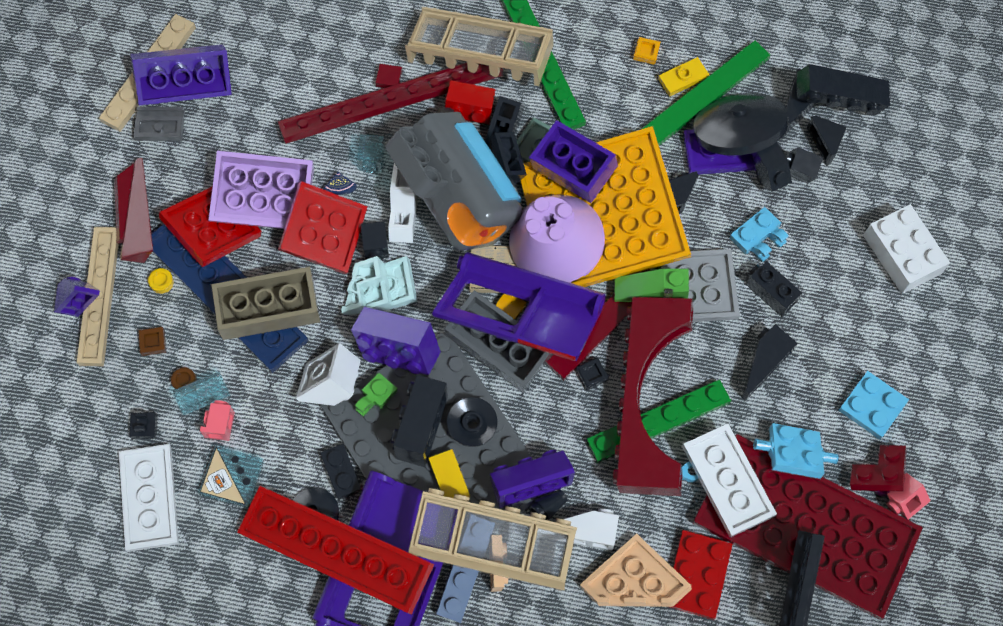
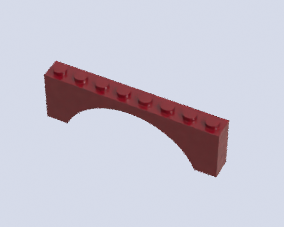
M633 297L632 306H628L627 319L631 322L630 328H626L625 341L629 343L628 351H624L623 364L627 366L626 374H622L621 387L625 389L624 397H620L619 411L623 412L622 421H618L617 435L621 436L620 445H616L615 459L619 460L618 469H614L613 484L617 485L619 493L681 496L683 477L681 464L662 452L649 437L641 419L640 395L647 371L658 354L675 339L692 331L694 312L692 298Z

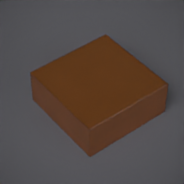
M163 327L138 330L140 354L142 356L167 353L165 329Z

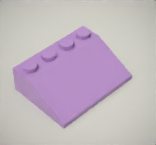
M217 151L209 221L285 229L298 184L303 181L312 185L313 161Z

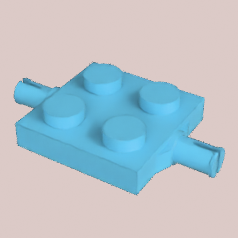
M772 423L769 428V441L755 439L753 444L754 449L768 451L772 460V470L821 479L824 475L823 462L837 464L839 458L836 453L824 452L821 446L820 432Z

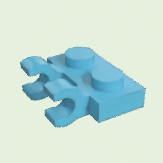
M764 207L734 231L729 239L745 254L752 251L763 262L770 257L769 253L772 250L762 241L769 237L780 248L787 242L786 239L789 235L779 228L781 222Z

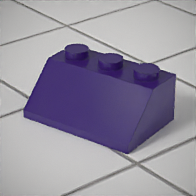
M550 450L543 453L542 457L534 460L532 457H528L518 461V465L512 467L503 465L495 468L494 472L490 473V481L499 508L571 486L575 471L564 450L559 452Z

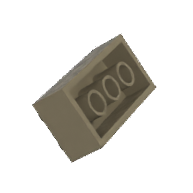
M310 267L211 284L217 327L223 340L321 322L314 279Z

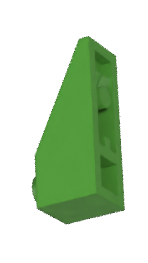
M659 269L621 276L615 279V302H632L633 297L688 298L689 269Z

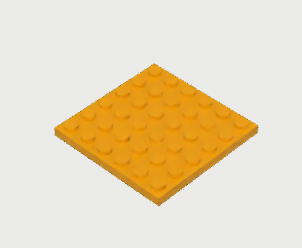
M653 126L596 142L616 154L618 167L592 203L534 170L531 161L524 163L527 175L521 179V184L527 206L540 197L559 194L569 195L589 204L602 222L605 233V245L602 256L588 275L572 281V284L587 287L691 258L689 245Z

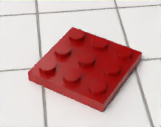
M301 181L298 184L278 250L347 274L368 206Z
M213 186L159 213V219L202 267L260 238L262 233L258 226L209 221Z

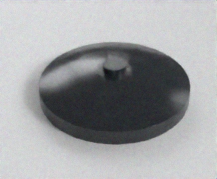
M741 93L726 96L710 103L698 113L694 121L695 138L700 146L716 154L732 156L751 154L770 147L784 136L789 125L788 112L781 101L765 94Z

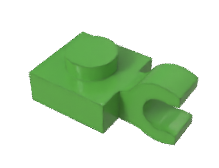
M378 373L362 389L365 397L356 403V411L364 417L374 405L381 409L398 392L397 387Z

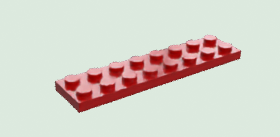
M259 486L237 533L411 615L434 566L431 562L262 486Z

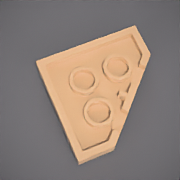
M635 534L580 584L581 589L598 606L673 607L692 589L691 585L638 534Z

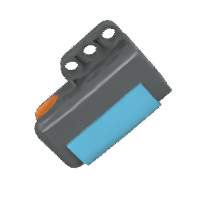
M460 112L427 114L413 126L401 127L387 142L386 150L415 195L424 200L455 249L464 251L492 246L522 216L521 197L473 123H467Z

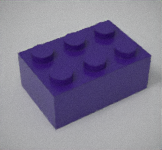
M558 120L555 121L529 157L534 170L589 203L593 202L618 167L616 154Z
M364 307L351 329L363 359L371 363L378 362L386 364L391 368H402L414 374L429 375L441 353L430 322Z

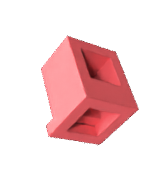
M215 400L214 403L210 404L209 411L206 410L204 415V425L206 427L201 426L200 428L204 438L229 441L235 414L229 403Z
M906 473L904 492L890 491L887 494L890 501L886 504L892 512L897 515L900 514L909 520L931 500L924 485Z

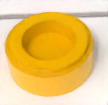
M159 268L150 273L148 283L154 292L163 294L172 289L174 279L168 270Z

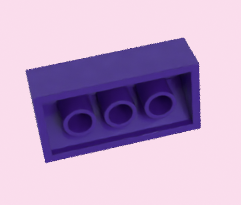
M223 44L130 54L139 106L232 95L227 50Z

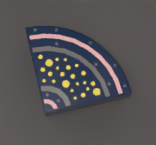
M337 172L323 189L336 195L352 193L357 189V185Z

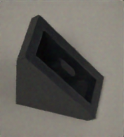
M815 115L811 117L807 130L823 157L826 166H829L838 151L847 127Z

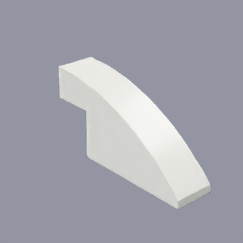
M394 163L390 186L389 242L413 243L417 195L411 190Z

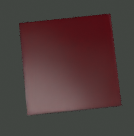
M380 63L375 82L376 87L387 88L400 84L402 67Z

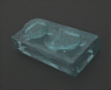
M220 371L173 391L183 415L214 403L215 400H221L230 396Z

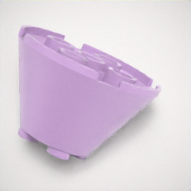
M561 194L540 197L522 210V216L519 221L511 228L509 237L510 252L517 267L569 283L582 276L585 277L594 269L602 256L605 245L604 228L595 210L579 198Z

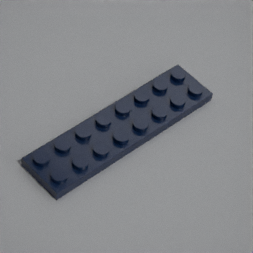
M165 224L151 234L153 253L215 316L211 284L247 278L226 256L202 267ZM298 327L238 337L271 373L275 372L309 341L308 337Z

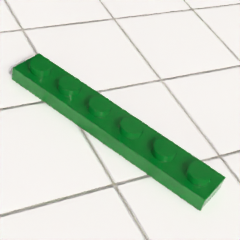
M717 380L641 414V419L649 437L653 439L730 404L731 399L721 380ZM614 426L587 438L586 442L597 463L615 456L616 445H620L621 436L617 435V426Z

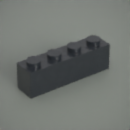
M808 64L797 72V99L806 100L808 103L827 104L828 107L847 108L848 111H862L868 115H878L890 106L889 80Z

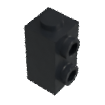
M767 261L761 266L757 264L748 273L750 278L746 285L781 317L799 301L802 295L798 288Z

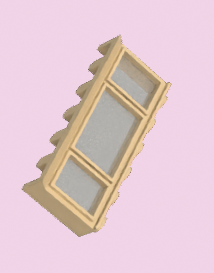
M422 7V12L409 43L405 45L408 62L413 63L418 52L423 53L424 61L429 65L433 64L435 56L445 57L446 66L450 69L455 68L457 60L467 61L468 70L472 73L477 71L479 64L489 65L490 74L494 77L499 75L500 68L511 69L512 78L516 81L521 79L522 72L533 73L534 86H539L554 45L553 29Z
M429 488L428 492H422L408 553L456 567L473 569L486 574L528 582L533 585L550 587L558 591L565 590V581L577 527L571 526V521L556 518V522L545 520V515L531 512L530 516L520 514V509L505 506V510L494 508L495 503L480 500L479 504L469 502V497L454 494V498L443 496L444 491Z

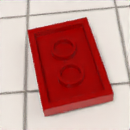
M682 530L673 568L691 585L692 589L673 607L669 608L711 620L716 619L732 543Z

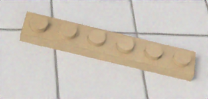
M175 14L148 52L181 49L196 29L195 24ZM133 72L99 117L103 124L121 132L137 110V107H139Z
M94 227L87 283L100 290V294L83 312L77 364L79 366H104L119 246L116 228Z

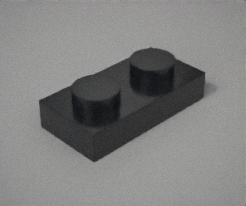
M344 443L320 452L338 501L362 491Z

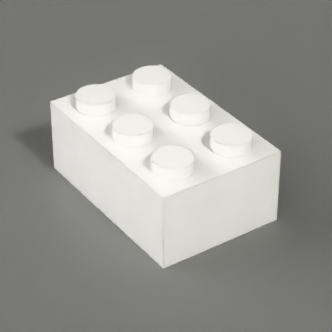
M911 204L871 223L863 235L901 294L941 275L950 264Z

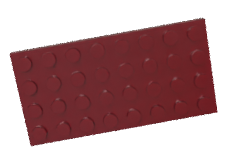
M736 434L735 437L777 515L729 537L708 495H706L693 524L788 573L791 567L798 530L824 535L815 587L879 620H883L923 527L824 477L818 479L772 470V460L768 451L754 449V442Z

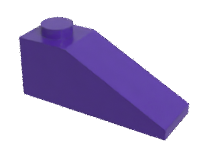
M76 277L63 278L57 285L54 313L79 317L99 296L100 290L87 282H82L81 279Z

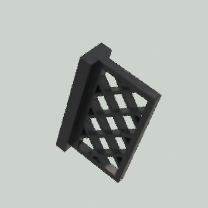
M801 530L797 532L779 626H807L825 538L824 535Z

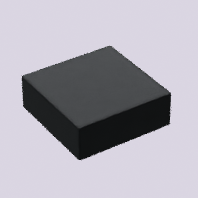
M598 357L576 367V372L586 391L609 380Z

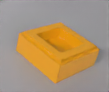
M639 37L633 60L655 65L661 42Z

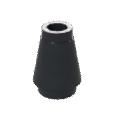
M558 489L533 500V504L529 506L530 513L545 515V520L549 521L568 501L567 496L561 489Z

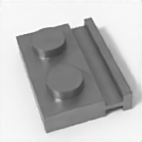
M137 107L134 129L135 140L182 141L184 108Z

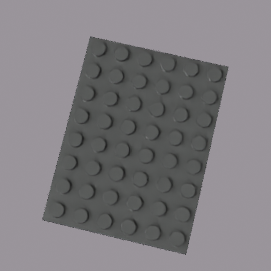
M443 332L436 336L441 353L430 374H418L447 383L448 399L429 457L453 449L470 494L469 502L479 504L480 500L495 503L494 508L505 510V507L499 508L490 481V473H493V470L499 466L508 465V467L518 465V461L532 456L458 345ZM386 366L355 384L354 393L348 400H343L335 406L321 405V408L366 480L369 472L375 471L397 482L428 492L429 488L440 490L429 459L425 468L397 460L395 451L392 450L391 438L395 428L399 429L401 420H399L402 405L407 406L409 396H407L408 386L411 381L415 382L417 374L402 368ZM380 373L397 387L398 392L381 409L374 405L363 417L356 411L357 407L355 405L361 398L365 397L362 389ZM469 397H476L487 401L494 408L498 419L497 430L494 436L487 443L476 447H468L456 442L450 435L447 427V417L450 409L458 401ZM470 421L468 423V426L470 428H475L477 426V423L475 421ZM549 493L508 505V507L520 509V514L529 510L533 500ZM466 512L458 547L470 514L494 522L495 526L492 532L508 523V521Z

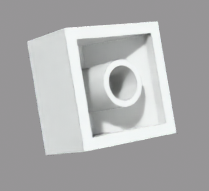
M338 343L306 363L296 399L299 402L333 406L343 400H348L354 393V385L359 374L358 369L361 360L341 343Z

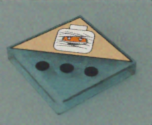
M215 446L198 492L199 495L248 508L264 460L259 457Z

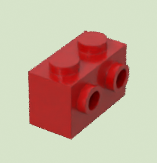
M451 80L445 107L453 109L454 112H460L465 120L489 124L496 89Z

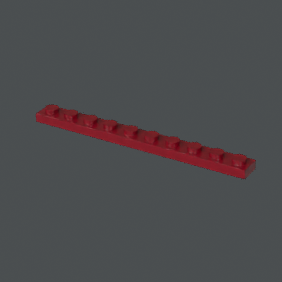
M467 63L455 66L453 69L441 70L278 121L284 142L287 144L447 94L451 80L475 85L503 76V69L500 68L499 75L494 77L490 74L489 65L479 64L477 71L472 73L468 70Z

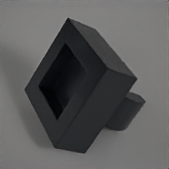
M156 412L131 413L129 433L131 440L157 439L158 414Z

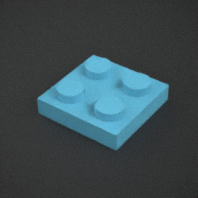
M867 371L838 411L880 440L909 399Z

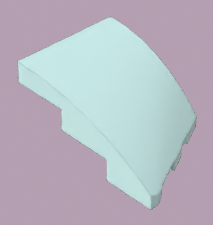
M376 256L355 263L352 280L349 282L347 289L348 297L346 304L342 306L341 311L344 315L360 314L364 307L383 311L418 302L410 259L405 256L384 263Z

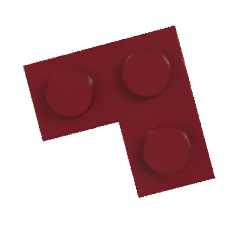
M880 445L878 465L852 464L851 490L904 492L906 445Z

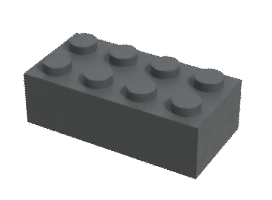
M475 290L460 308V310L513 326L518 324V321ZM451 322L444 328L445 335L523 393L553 355Z

